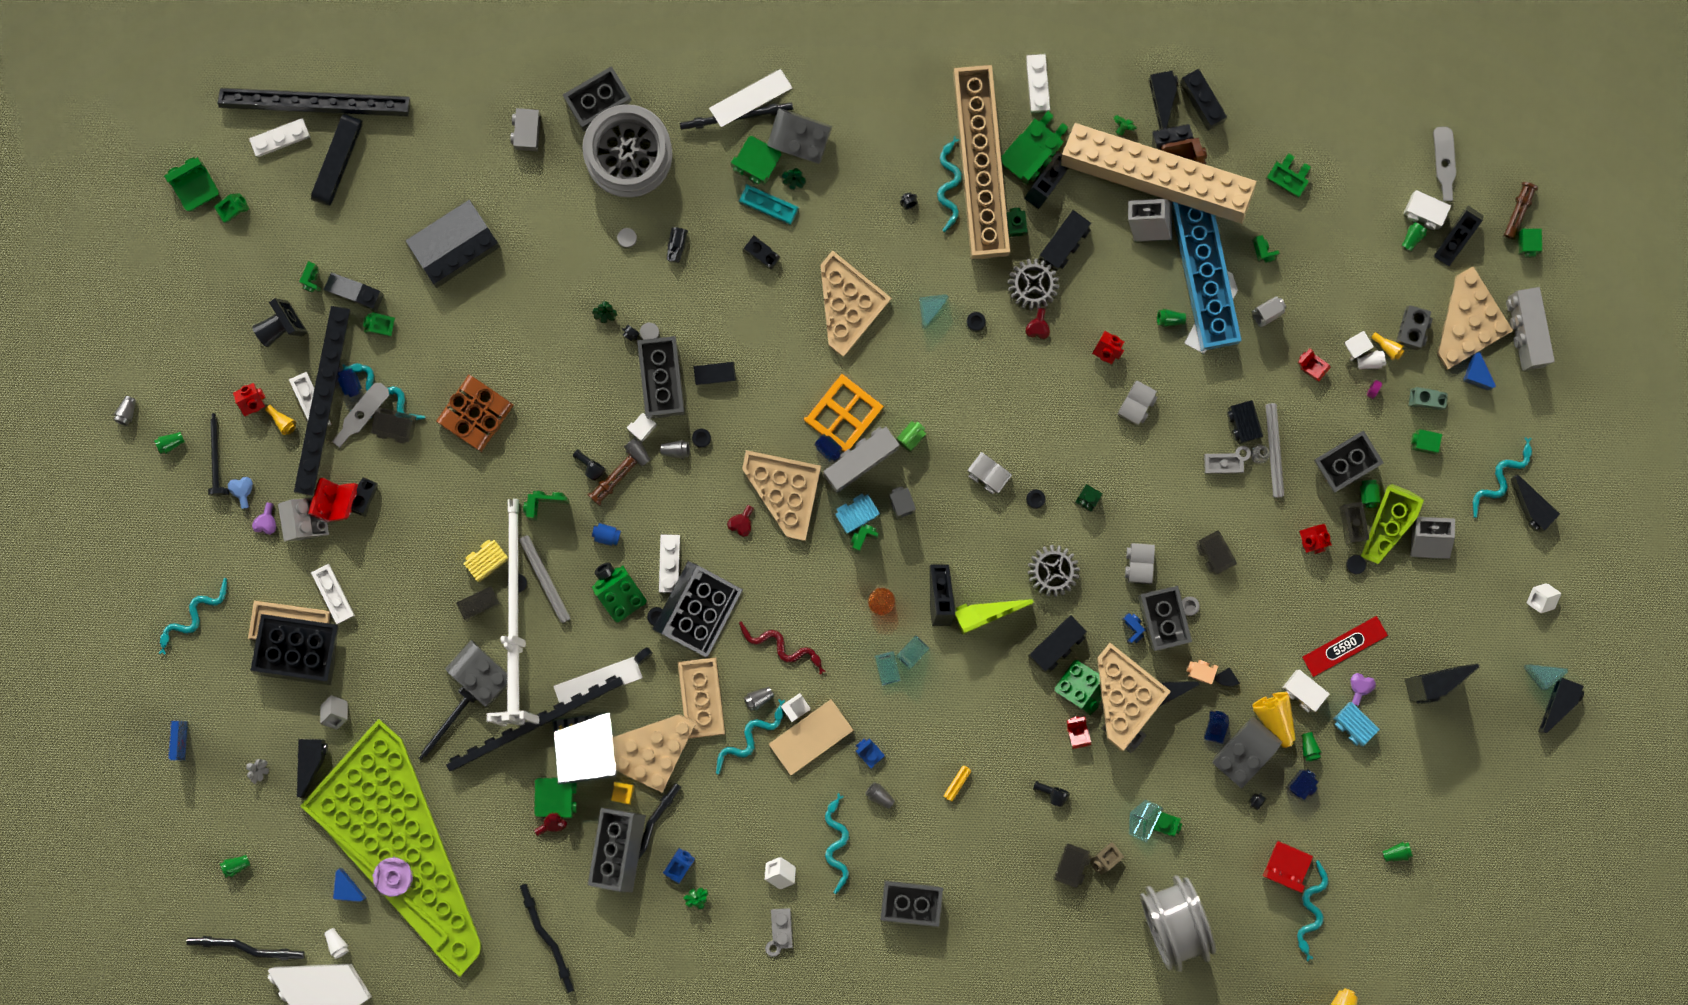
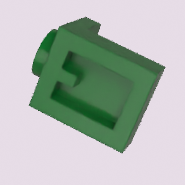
M240 193L229 194L214 206L224 223L232 220L240 212L249 210L246 199Z
M1263 235L1256 236L1252 240L1258 262L1264 261L1269 263L1275 261V257L1280 254L1279 250L1268 253L1269 244Z
M308 261L299 282L303 285L302 288L311 293L314 290L319 292L321 288L311 283L318 276V266Z
M370 313L365 316L363 321L364 332L390 337L392 336L395 318Z
M1156 810L1150 829L1175 837L1176 833H1180L1182 823H1180L1181 818Z

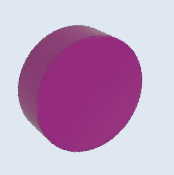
M1374 380L1366 394L1367 397L1372 400L1376 397L1382 386L1380 381Z

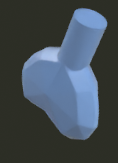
M243 477L240 480H230L228 483V490L233 496L239 498L241 509L249 508L247 496L251 493L253 487L252 479L249 477Z

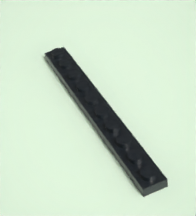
M220 88L217 104L219 108L409 116L411 101L410 97Z
M331 306L294 488V493L314 496L351 311L347 308Z
M614 675L605 680L606 684L600 687L596 684L588 688V693L584 695L578 693L571 697L572 701L566 704L564 701L553 706V711L547 713L545 710L537 714L539 716V724L525 722V725H519L520 727L515 730L509 728L501 733V737L497 739L492 737L484 741V746L478 748L476 745L466 750L468 754L462 757L458 754L450 758V763L446 764L449 772H452L625 684L621 677L617 678Z

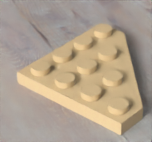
M832 250L821 264L829 346L844 358L892 298Z
M1474 267L1457 275L1454 280V288L1450 297L1448 313L1437 352L1446 370L1513 331Z
M746 450L742 470L786 537L806 541L821 466Z
M1109 643L1097 658L1107 740L1123 752L1171 691L1113 644Z
M678 714L612 737L615 770L662 793L696 722Z

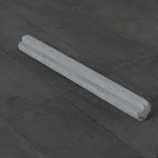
M1270 403L1266 405L1273 497L1281 498L1284 496L1277 405Z
M528 535L523 536L519 541L560 622L564 623L570 620V616Z

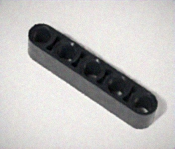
M346 114L342 115L312 190L311 200L327 206L332 204L361 131L362 120Z

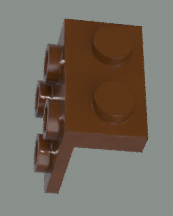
M1199 138L1168 143L1161 147V151L1206 165L1205 147L1202 148Z

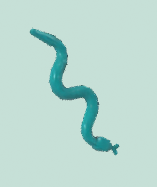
M956 136L953 137V142L944 146L940 154L941 165L955 175L952 181L942 185L937 192L938 201L953 212V216L943 228V232H946L956 222L959 215L958 207L944 196L946 191L957 187L962 181L960 169L946 160V156L953 150L954 143L959 141V139H956Z
M359 363L352 364L349 367H346L344 364L342 365L344 367L342 371L349 369L353 372L365 371L367 373L366 391L374 384V372L369 366ZM395 386L387 387L389 395L396 394L398 397L396 407L397 413L401 418L409 421L426 418L424 415L406 414L403 410L405 404L404 392L401 388Z
M1524 438L1526 445L1523 449L1524 460L1522 462L1503 460L1496 466L1495 475L1500 484V489L1498 491L1480 490L1475 494L1472 502L1474 518H1477L1479 499L1481 497L1501 498L1506 494L1508 486L1503 475L1505 467L1522 469L1528 465L1532 455V447L1529 444L1531 438Z
M227 578L223 579L218 598L213 599L208 596L198 595L191 600L189 612L192 624L190 626L173 623L165 627L160 637L162 650L159 654L162 652L164 655L166 654L164 648L170 640V631L175 630L189 634L195 632L199 627L200 618L197 612V605L199 603L213 606L222 603L227 593Z
M778 699L780 706L775 711V721L773 723L755 719L749 721L745 726L746 749L740 750L735 747H726L721 750L717 758L716 774H720L726 754H732L737 757H747L752 754L755 748L752 735L754 727L774 730L780 725L784 716V710L781 706L785 700L781 701Z
M840 793L837 794L838 798L828 805L825 813L826 823L842 834L841 839L832 843L825 853L827 863L843 873L834 890V894H837L846 884L849 876L847 866L833 858V852L845 846L849 840L847 828L831 818V814L838 808L839 799L844 797L840 796Z
M1319 860L1316 861L1322 877V883L1308 888L1302 896L1303 905L1316 916V921L1303 926L1297 934L1298 946L1307 955V961L1313 959V957L1309 955L1310 948L1303 939L1305 933L1319 929L1324 921L1322 911L1310 901L1311 895L1325 890L1328 885L1327 873Z

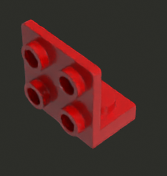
M319 478L308 514L324 522L347 520L352 511L353 500L357 495L358 484L338 485L325 478Z
M1277 841L1262 876L1302 893L1305 887L1302 885V882L1313 856Z

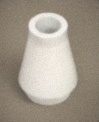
M1376 350L1361 358H1357L1359 370L1376 369L1386 366L1383 351L1378 352Z
M334 928L324 933L331 956L337 959L349 952L347 943Z

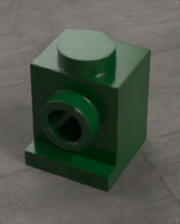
M1019 207L1009 209L1010 212H1006L1009 237L1027 236L1028 228L1025 210L1021 211ZM1019 218L1020 223H1014L1013 219Z
M1086 484L1075 503L1092 512L1103 493Z

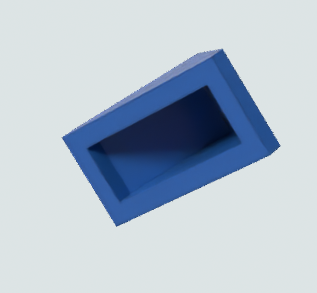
M1478 352L1471 357L1463 381L1490 390L1496 387L1481 353Z
M343 868L336 871L333 899L363 901L367 898Z

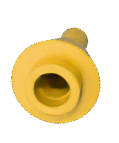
M1376 332L1371 337V339L1381 345V348L1392 361L1395 358L1399 360L1405 352L1403 350L1404 345L1385 339Z
M271 405L265 408V411L273 417L282 435H289L296 429L295 420L277 412Z

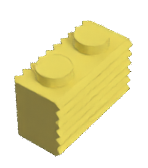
M487 540L480 546L482 549L478 553H470L465 558L467 561L463 563L479 583L509 560V557L495 540L492 542Z

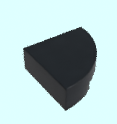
M1230 667L1214 677V680L1223 686L1240 684Z

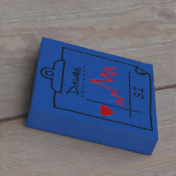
M188 721L171 722L169 760H185Z

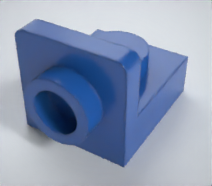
M870 738L867 741L863 739L856 745L858 749L855 752L870 768L885 756Z
M678 849L663 874L679 884L695 858L689 852Z

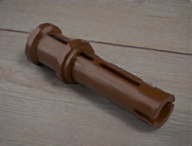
M1522 182L1521 192L1515 199L1517 204L1503 234L1506 238L1515 239L1527 207L1532 205L1533 195L1535 191H1538V187L1529 182ZM1517 214H1519V216H1518V218H1517V221H1516V223H1515V225H1514V227H1513V224H1514V222H1515V219H1516V217H1517Z
M628 455L605 481H600L599 486L587 495L598 506H601V502L609 494L613 493V488L637 462Z

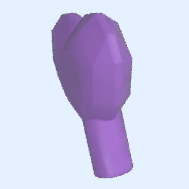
M266 502L264 513L259 515L252 524L255 532L264 531L270 535L275 532L276 522L271 515L274 504Z
M1359 673L1352 676L1351 686L1355 692L1352 700L1354 705L1359 706L1362 696L1374 690L1376 682L1373 678H1365Z

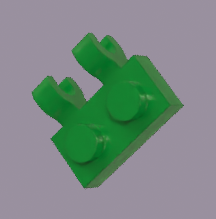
M1047 111L1040 121L1034 119L1023 133L1044 150L1046 147L1052 150L1051 157H1053L1064 144V141L1060 138L1068 130V126L1062 123L1055 133L1050 131L1046 126L1054 115Z
M1288 153L1282 164L1279 162L1274 164L1266 179L1299 198L1309 182L1305 179V176L1311 166L1304 163L1298 174L1289 169L1295 157Z

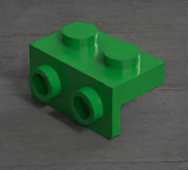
M869 525L861 526L859 533H854L850 543L853 546L852 551L860 552L866 536L877 540L879 533L876 532L877 529Z

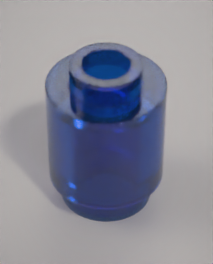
M352 368L337 373L339 376L337 379L344 395L353 397L360 394L359 390L362 387L356 372H353Z
M825 434L814 444L817 447L816 450L829 462L832 460L836 461L842 454V447Z

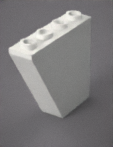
M352 964L273 967L268 970L270 974L268 975L269 980L273 985H277L280 990L278 992L279 996L284 1002L287 1001L289 1005H360L372 997Z

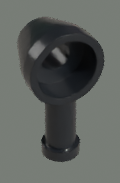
M579 449L574 452L573 458L578 459L587 466L585 475L595 481L605 473L606 469L602 465L585 456Z
M1036 781L1033 787L1035 791L1038 790L1050 794V803L1058 807H1062L1070 795V792L1064 789L1050 787L1039 783V781Z

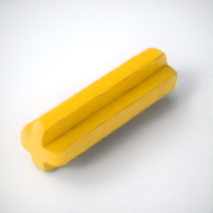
M966 766L961 767L944 794L946 799L949 801L954 800L970 775L971 769Z

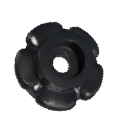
M910 192L904 194L901 197V206L906 210L915 207L918 203L917 195Z
M627 325L625 329L622 328L624 331L623 336L630 341H633V339L638 340L637 337L640 333L630 325Z
M1262 792L1259 795L1255 793L1249 800L1251 803L1250 808L1256 810L1261 808L1267 799L1262 795Z

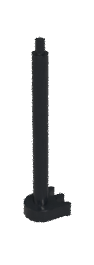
M212 413V419H210L212 488L208 489V495H229L228 488L219 487L216 414Z
M461 687L458 692L464 696L463 700L423 749L419 757L420 760L430 753L470 701L474 703L477 700L464 687Z

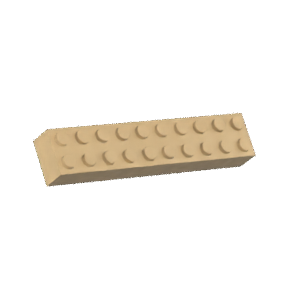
M992 65L954 68L953 79L971 259L1009 256L1010 246Z
M1077 123L1074 124L1062 153L1061 166L1241 224L1249 208L1257 182Z

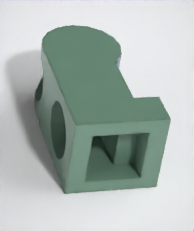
M1416 387L1410 389L1408 406L1444 410L1447 406L1448 393Z

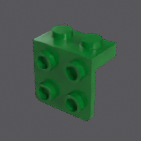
M1021 133L1001 156V163L1027 185L1030 181L1034 182L1040 175L1039 170L1043 166L1046 168L1052 161L1051 155L1053 151L1048 147L1044 150L1024 133Z
M749 136L737 158L734 156L732 159L731 168L738 175L742 176L744 174L749 177L751 182L765 186L781 157V152L754 136Z
M198 157L186 160L184 165L179 168H171L168 174L164 175L188 212L220 194L204 163Z
M533 491V494H528L527 502H524L523 514L529 520L537 521L539 502L569 504V499L565 497L564 493L552 492V495H546L543 491Z
M624 566L615 568L612 575L604 580L596 581L592 586L594 593L615 622H620L647 603L646 598Z
M1074 660L1056 685L1055 692L1091 716L1097 710L1102 700L1099 673L1080 661Z
M537 778L535 780V816L547 817L551 813H558L560 817L572 818L573 813L577 812V802H574V794H577V782L559 784L558 778Z

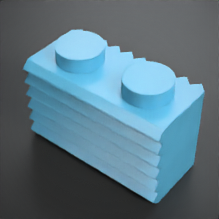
M860 494L853 499L854 503L851 505L844 504L837 508L838 512L835 516L847 535L880 515L868 494L866 496Z
M1349 702L1333 718L1336 721L1334 725L1341 732L1346 731L1350 735L1348 739L1356 746L1358 744L1364 746L1380 730L1352 702Z

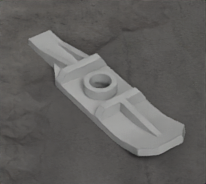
M1437 127L1433 131L1436 176L1442 185L1443 201H1453L1452 183L1456 177L1453 132L1448 127ZM1442 161H1446L1448 163V167H1443L1441 164Z
M374 383L346 416L343 422V429L332 442L340 448L350 435L360 432L389 397V389L382 383ZM358 412L364 413L363 419L358 418Z

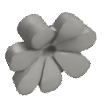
M257 759L254 764H247L246 769L249 770L247 777L251 779L250 781L253 784H256L257 780L259 782L263 780L262 774H268L269 769L265 768L267 761Z

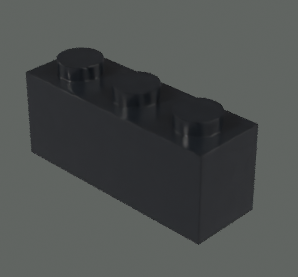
M1198 68L1182 77L1180 85L1207 131L1224 123L1227 115L1200 69Z
M1072 210L1038 259L1044 260L1046 265L1050 264L1051 268L1056 272L1059 268L1063 269L1069 262L1067 259L1070 253L1074 254L1079 248V240L1081 238L1085 239L1090 233L1091 229L1089 227L1091 222Z
M1070 615L1028 656L1043 672L1047 670L1051 672L1058 665L1056 661L1061 656L1066 658L1072 652L1070 648L1075 643L1079 645L1086 638L1084 634L1087 631Z

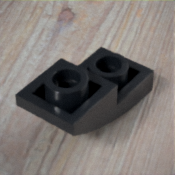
M734 362L693 366L695 385L736 381Z

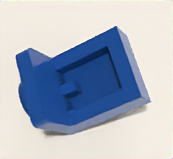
M1128 613L1122 620L1135 634L1127 642L1129 644L1133 641L1137 643L1144 637L1142 633L1145 629L1140 625L1142 621L1135 614L1131 615Z

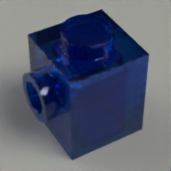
M1300 769L1286 788L1301 800H1305L1308 795L1312 796L1318 789L1316 786L1318 781L1315 779L1316 775L1309 769L1306 771Z

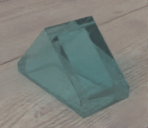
M948 295L919 298L922 328L926 329L948 301Z
M915 636L895 657L910 670L930 648Z
M894 651L874 656L882 686L901 681Z
M1531 664L1524 666L1526 672L1541 690H1547L1568 673L1566 668Z
M1148 800L1138 805L1130 812L1129 835L1147 843L1163 807Z

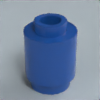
M599 523L598 526H594L591 537L595 538L594 542L617 546L621 531L617 530L616 527Z

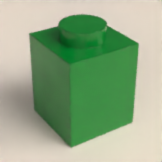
M1523 228L1518 232V253L1525 254L1527 258L1536 257L1537 254L1542 252V229Z
M1422 429L1417 430L1411 437L1412 450L1434 455L1439 453L1442 434Z

